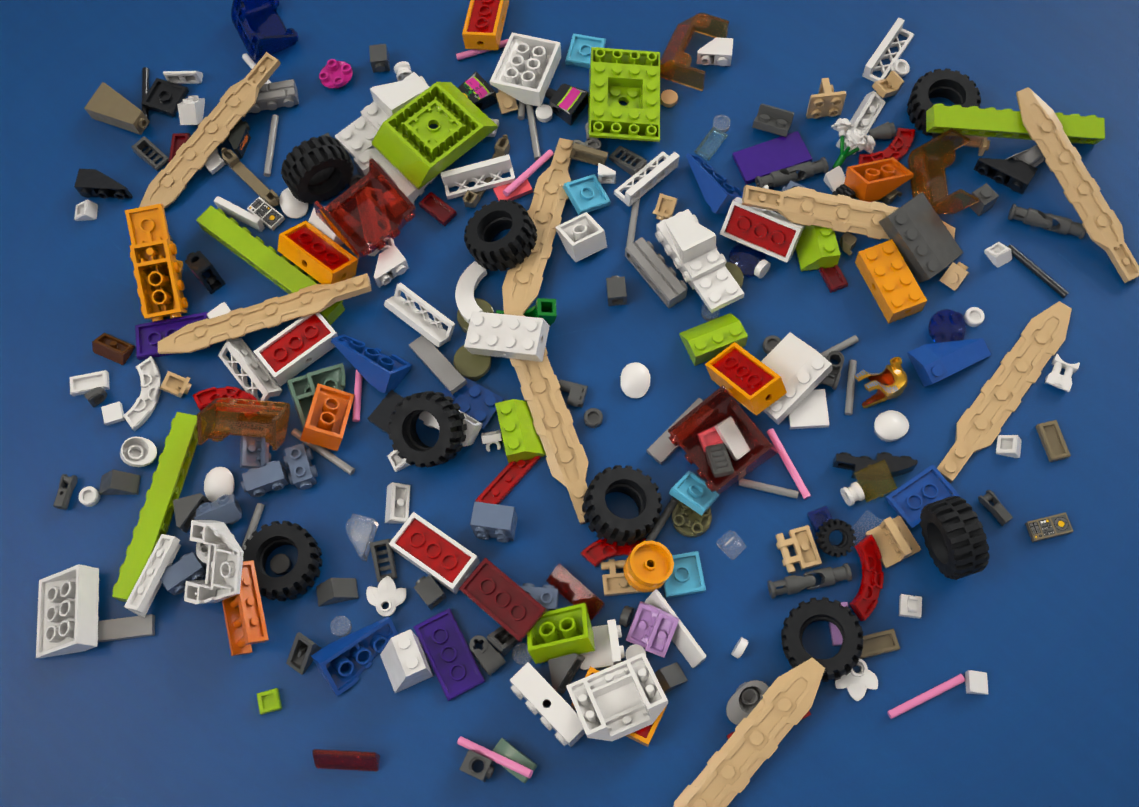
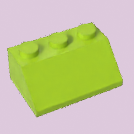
M814 225L804 227L795 248L801 271L815 270L820 267H834V265H838L841 255L835 231L830 228Z
M731 313L679 333L694 366L711 360L734 342L744 347L748 339L742 323Z
M511 399L495 403L508 464L513 461L533 459L535 456H546L541 439L533 425L534 420L527 401Z
M586 603L547 611L527 634L528 652L535 664L573 653L583 654L595 651L594 633Z

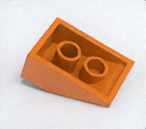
M892 157L847 167L844 184L855 192V196L859 200L872 202L880 200L913 178L914 173Z
M318 383L300 440L338 451L343 439L354 394Z

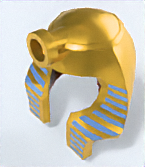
M900 357L892 358L890 365H886L883 372L868 373L862 370L854 375L858 382L865 378L871 381L864 385L865 389L869 392L877 389L876 394L862 403L863 408L874 406L898 397L907 387V375L902 369V359Z

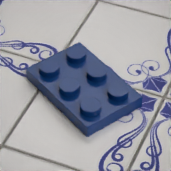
M465 378L467 384L453 395L445 388L442 393L445 396L451 397L453 399L452 403H457L460 406V411L481 422L483 425L480 430L485 432L497 414L495 403L504 401V398L468 378Z
M932 464L887 495L885 500L898 516L902 517L907 527L912 530L920 524V514L924 506L951 496L958 497L959 494Z

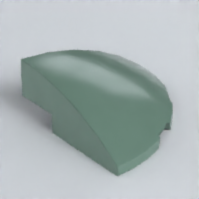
M343 363L287 380V386L303 428L318 383L338 390H344L346 377Z

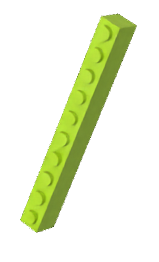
M938 103L926 111L927 133L1032 140L1022 123L1020 111H1013V109L996 110L994 107L980 109L978 106L967 108L961 105L944 106V104ZM1061 112L1055 113L1071 143L1095 145L1105 139L1104 118H1099L1096 115L1080 116V114L1063 115Z
M210 205L196 219L202 230L288 294L317 284L316 280L309 274L307 276L303 274L302 269L297 265H291L285 256L282 255L280 257L273 247L265 246L258 236L253 237L246 227L241 228L235 219L226 217V214L220 208L215 209ZM343 300L319 312L330 325L345 311L342 304Z
M177 412L175 418L172 419L171 430L165 439L163 453L159 456L157 470L153 473L152 484L146 493L144 507L140 510L138 524L133 529V538L131 544L126 549V558L120 567L118 581L113 586L112 597L119 601L127 602L161 534L166 535L174 514L173 500L179 499L205 423L197 415Z

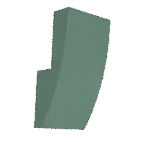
M501 738L492 750L533 770V772L538 766L504 738ZM504 767L523 783L528 781L529 778Z

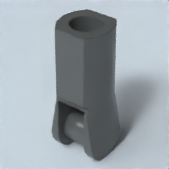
M62 474L53 504L55 508L67 510L73 490L77 484L78 478L76 475L69 477L67 474Z
M987 490L984 496L980 495L978 497L979 502L994 516L1001 526L1013 518L991 490Z

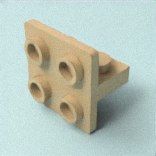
M822 78L818 94L810 96L806 113L807 119L841 115L847 95L846 91L834 92L829 78Z
M890 516L884 519L879 526L865 533L866 536L873 535L882 556L880 560L885 568L921 550L901 516L893 519Z

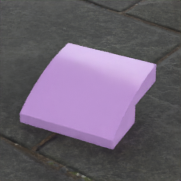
M640 601L626 636V641L644 647L645 651L665 658L679 618Z

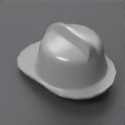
M1036 144L1030 149L1017 153L1005 160H1021L1036 167L1045 160V157Z
M759 680L744 682L739 685L726 706L729 720L733 724L738 725L743 718H747L762 700V695L769 688L768 685Z

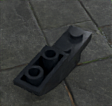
M842 452L836 454L833 460V467L852 470L851 478L875 480L906 474L914 470L918 460H914L909 456H892L888 452L877 453L874 460L868 456L855 457L849 453Z

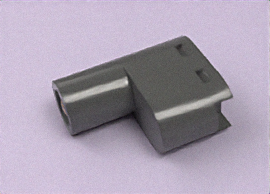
M560 379V391L569 393L567 405L582 408L588 386Z

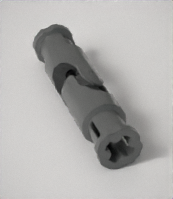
M822 157L818 161H808L786 169L773 171L766 176H756V187L762 188L768 185L769 187L776 188L788 184L790 180L796 182L814 177V174L827 173L829 170L826 158Z
M1014 203L1009 211L1008 220L1023 221V224L1041 227L1063 235L1071 234L1078 236L1079 239H1082L1086 233L1081 223L1073 222L1070 218L1050 213L1045 214L1032 208H1021ZM1053 219L1057 220L1059 224L1052 226Z
M844 563L841 567H826L803 574L805 575L804 577L791 575L774 582L769 580L767 581V586L771 598L774 599L776 596L786 593L788 595L799 593L805 588L812 590L835 585V582L847 580L849 582L852 581V573L848 563ZM812 573H817L821 576V584L815 586L816 579Z

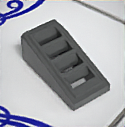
M145 136L132 146L133 152L156 171L169 161V158ZM155 154L158 155V156H156L153 160H151V158H152ZM162 158L163 160L156 165L155 162Z
M619 146L608 157L609 160L631 176L647 165V160L622 146ZM621 152L622 155L617 158L616 156Z
M723 443L705 447L706 459L715 478L734 474L732 463Z
M391 538L370 543L377 582H380L386 576L392 579L398 578L394 551L389 545ZM386 546L387 550L378 551L377 547ZM388 553V558L379 559L378 555ZM390 562V565L380 567V563ZM391 569L392 573L381 575V571Z

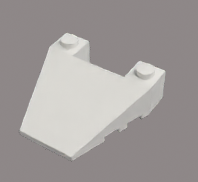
M376 148L367 149L353 158L358 172L368 181L383 172L395 187L384 193L383 197L387 207L396 217L409 210L415 204L414 201L417 197L424 193L426 186L429 183L431 184L436 178L434 177L418 190Z
M191 520L190 541L208 544L205 580L186 581L184 601L193 604L217 603L240 594L244 551L224 522Z

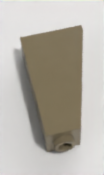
M104 82L101 83L84 108L92 119L140 135L150 122L139 108Z

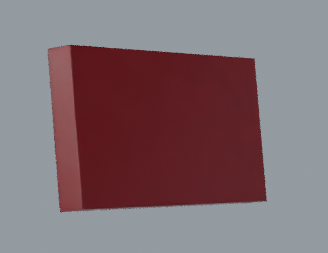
M486 557L459 588L460 591L520 643L547 611L546 608Z

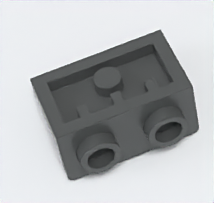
M761 103L752 127L786 137L791 128L794 112Z

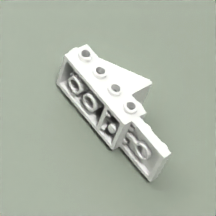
M413 72L402 81L370 88L374 102L360 111L362 116L336 134L335 138L354 158L367 149H374L372 141L382 123L429 88L425 79Z
M689 209L656 224L657 232L655 236L658 242H661L666 254L671 257L675 267L682 273L685 282H688L692 290H696L711 313L744 298V292L725 266L726 259L724 255L717 251L716 234L700 225L695 214L692 215Z

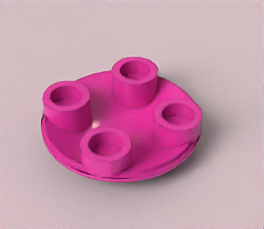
M330 59L321 70L319 79L327 88H340L351 80L353 71L350 64Z

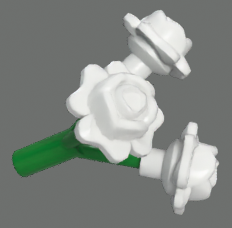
M839 118L831 126V128L839 132L840 155L832 168L841 167L845 159L857 151L865 150L870 154L873 153L876 145L872 136L865 135L859 129L851 131L850 129L854 125L847 118ZM847 136L849 142L847 143L848 146L844 151V137ZM855 145H857L855 149H853V150H851V151L849 152V150H850L851 148H853Z

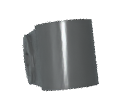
M831 351L826 359L829 362L832 359L836 360L838 364H832L833 370L819 385L824 384L836 390L844 363V355L839 351Z
M477 635L470 640L469 646L472 654L489 676L506 663L501 654L493 648L485 637ZM477 642L483 645L482 650L476 649L475 644Z

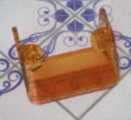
M699 13L679 23L660 60V77L703 91L706 71L690 67L692 58L688 53H685V50L694 31L713 38H727L729 21L705 13Z
M950 129L914 149L909 154V170L914 173L913 178L910 179L912 196L914 198L923 192L937 214H955L979 202V198L962 189L948 195L945 168L952 165L955 161V150L969 143L970 138L954 129Z
M233 398L215 399L197 414L198 445H202L208 439L218 442L223 441L228 435L264 437L265 441L272 446V450L276 451L286 438L290 404Z

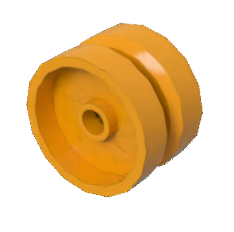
M643 541L635 546L625 561L623 568L625 579L637 591L647 593L658 590L673 572V556L663 544L655 541Z

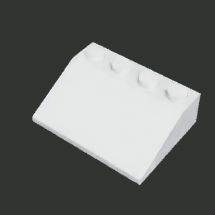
M512 32L490 79V85L524 104L541 107L545 93L561 59V43Z
M791 332L761 361L781 376L787 392L763 410V412L779 425L833 370L832 364L825 357Z
M78 564L39 580L36 658L83 652L97 647L99 568Z

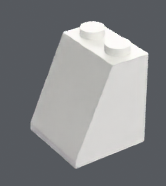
M411 629L392 637L380 654L395 693L433 677L422 645Z

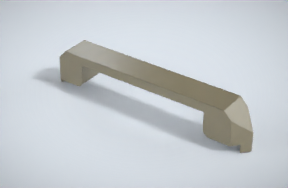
M507 134L502 135L503 137L498 139L494 147L495 153L491 159L508 155L510 144ZM488 177L484 182H491L493 178ZM467 190L463 197L465 207L475 208L486 190L475 193Z
M221 149L222 158L225 163L260 198L272 207L279 204V196L272 189L269 190L244 166L231 149Z
M895 189L875 202L882 201L886 205H890L897 195L899 197L902 196V192ZM846 232L842 235L840 246L848 255H852L853 252L851 250L855 246L857 238L851 232Z

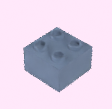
M474 502L470 525L475 536L479 539L488 540L490 537L497 538L499 542H508L509 540L514 541L518 517L515 507Z

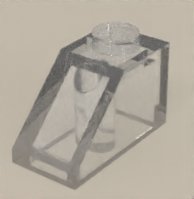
M352 513L351 519H348L346 523V533L359 557L367 562L371 550L370 543L374 540L379 524L373 518Z

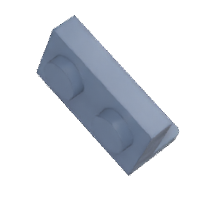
M265 428L263 431L246 429L241 431L240 468H260L271 462L269 446L271 445L272 436L269 435V428Z

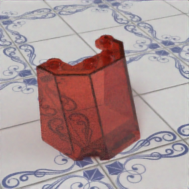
M373 158L369 160L368 174L327 206L323 207L318 201L314 202L316 215L358 258L366 256L376 249L381 250L387 244L386 241L390 238H396L401 233L400 230L415 217L416 207Z
M724 385L667 430L671 434L668 437L675 446L680 445L687 453L684 456L691 465L695 463L699 468L696 470L703 480L707 479L706 486L711 492L716 491L718 494L724 492L778 453L773 444L768 441ZM731 416L749 446L750 451L740 459L733 460L727 450L734 473L715 478L697 433L713 427Z

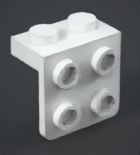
M615 619L607 620L608 625L592 627L595 651L580 654L586 657L580 666L582 670H589L590 666L595 669L611 667L620 663L621 658H625L623 645L619 646L618 638L622 637L621 626L616 625Z

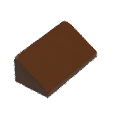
M106 333L92 341L94 353L121 365L126 363L135 349L134 345Z

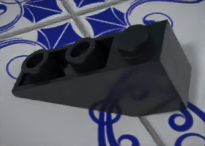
M979 158L973 170L1011 188L1015 192L1023 194L1038 169L1021 160Z
M79 169L74 187L83 197H111L118 199H132L133 197L125 186L96 169Z

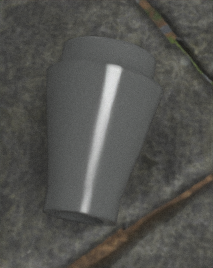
M886 122L868 130V134L874 140L892 139V137L896 136L895 125L893 122Z

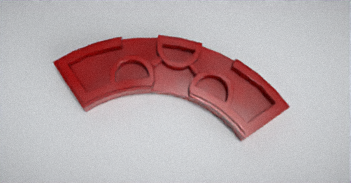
M897 128L896 136L889 147L876 153L859 154L858 164L892 157L900 161L912 145L915 129Z
M212 387L192 395L201 412L216 406H230L240 410L248 420H251L266 411L252 394L236 387Z
M872 534L867 535L854 546L862 565V581L856 597L849 605L860 621H865L875 609L884 581V572H882L880 560L882 556Z
M605 538L599 539L586 547L581 552V555L596 568L601 562L609 558L623 555L629 556L635 546L645 541L646 538L641 541L637 540L632 545H628L626 542L624 546H618L617 542H613V544L606 543L607 539Z

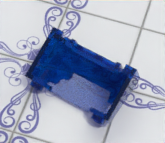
M233 0L231 9L232 22L253 61L260 60L266 52L270 55L276 54L294 46L298 41L297 32L293 28L286 30L277 13L279 0Z

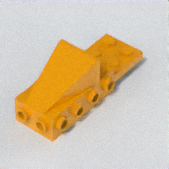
M163 204L125 210L131 240L130 258L134 266L133 273L137 280V293L141 300V312L144 319H150L152 322L164 320L163 317L168 316L171 319L182 317L181 314L187 313L186 308H188V301L183 295V290L185 289L182 280L183 261L176 259L177 247L170 240Z

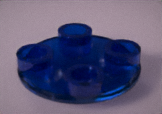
M741 243L736 245L729 254V262L737 265L743 275L747 277H753L757 264L763 259L766 260L765 253Z
M944 309L936 312L929 321V334L935 343L964 340L966 327L961 313Z

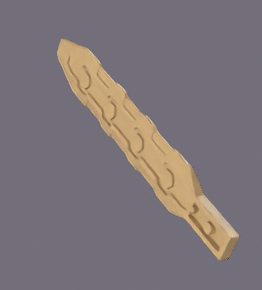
M266 52L244 79L232 85L226 91L217 106L201 121L197 130L186 143L181 145L172 160L151 181L139 208L163 204L165 209L178 198L186 188V184L207 163L208 158L220 143H223L230 135V131L255 105L259 90L281 64L277 58Z
M1029 87L1017 91L1016 96L1022 123L1045 157V162L1050 171L1055 174L1064 190L1063 193L1069 203L1074 206L1089 237L1106 251L1124 283L1138 278L1139 265L1124 242L1122 224L1102 196L1097 182L1087 171L1081 160L1082 157L1076 147H1073L1062 129L1063 126L1054 110Z
M559 138L551 166L537 179L530 209L527 210L537 228V241H535L534 250L531 249L530 256L525 257L524 262L515 265L516 267L507 270L502 286L504 314L517 310L524 314L539 294L544 269L553 249L552 244L556 234L555 227L561 224V215L566 200L569 198L563 189V185L571 181L568 171L572 158L569 157L573 147V140Z
M745 185L741 204L777 211L791 223L825 227L842 233L851 232L867 235L868 238L879 240L881 238L890 240L879 221L898 209V207L887 206L881 202H867L840 194L836 196L799 186L781 192ZM942 221L952 237L955 238L956 228Z
M366 273L334 284H315L285 296L270 298L253 306L235 309L218 317L188 324L158 341V353H191L210 347V345L228 339L233 340L243 337L247 333L263 328L275 327L295 318L307 317L322 312L338 301L372 291L370 278Z
M1059 301L1033 317L1020 334L1021 337L1012 350L1004 356L1000 362L1001 365L994 375L984 384L979 396L956 423L955 443L937 467L948 482H953L973 453L991 446L1010 414L1015 412L1029 387L1036 382L1041 375V370L1065 341L1072 308Z
M520 310L506 314L524 316ZM545 347L542 362L509 358L521 384L520 389L524 400L527 401L533 417L536 433L540 437L545 450L550 472L557 481L567 488L580 525L586 522L583 517L585 513L582 511V505L584 503V495L588 489L586 476L589 462L583 445L580 444L574 429L571 413L567 409L562 397L557 376L554 375L547 356V349Z
M810 658L777 677L762 695V700L747 718H743L722 748L716 751L708 760L707 766L678 796L674 801L673 807H727L734 797L744 790L750 782V778L763 762L769 759L777 750L778 744L791 728L797 725L810 710L825 668L814 658Z

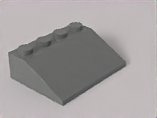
M923 192L879 221L890 240L893 239L903 259L919 283L931 279L963 254V251Z

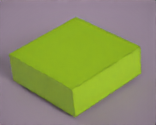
M278 688L257 693L261 715L282 709Z

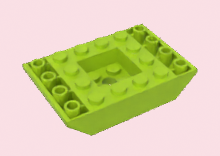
M591 47L588 99L589 137L660 142V52ZM625 101L627 105L623 106L619 102Z
M436 82L385 120L374 137L372 145L419 190L496 130L498 126L451 82ZM431 124L438 125L436 129H431L429 126Z

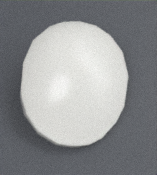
M289 188L281 192L279 204L287 217L299 219L306 215L308 203H303L296 199Z
M634 362L626 365L622 370L620 376L621 389L626 396L638 399L643 397L648 391L651 377L645 365Z
M894 410L881 413L874 422V432L885 442L897 441L904 437L909 429L907 418L902 413Z
M143 437L128 438L120 449V457L123 462L133 467L147 466L157 456V448L154 443Z
M215 467L210 470L204 481V492L207 499L214 502L223 495L229 496L233 494L235 482L232 473L225 467Z

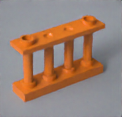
M254 560L243 561L240 594L222 600L231 656L252 653L251 644L263 643L269 640Z

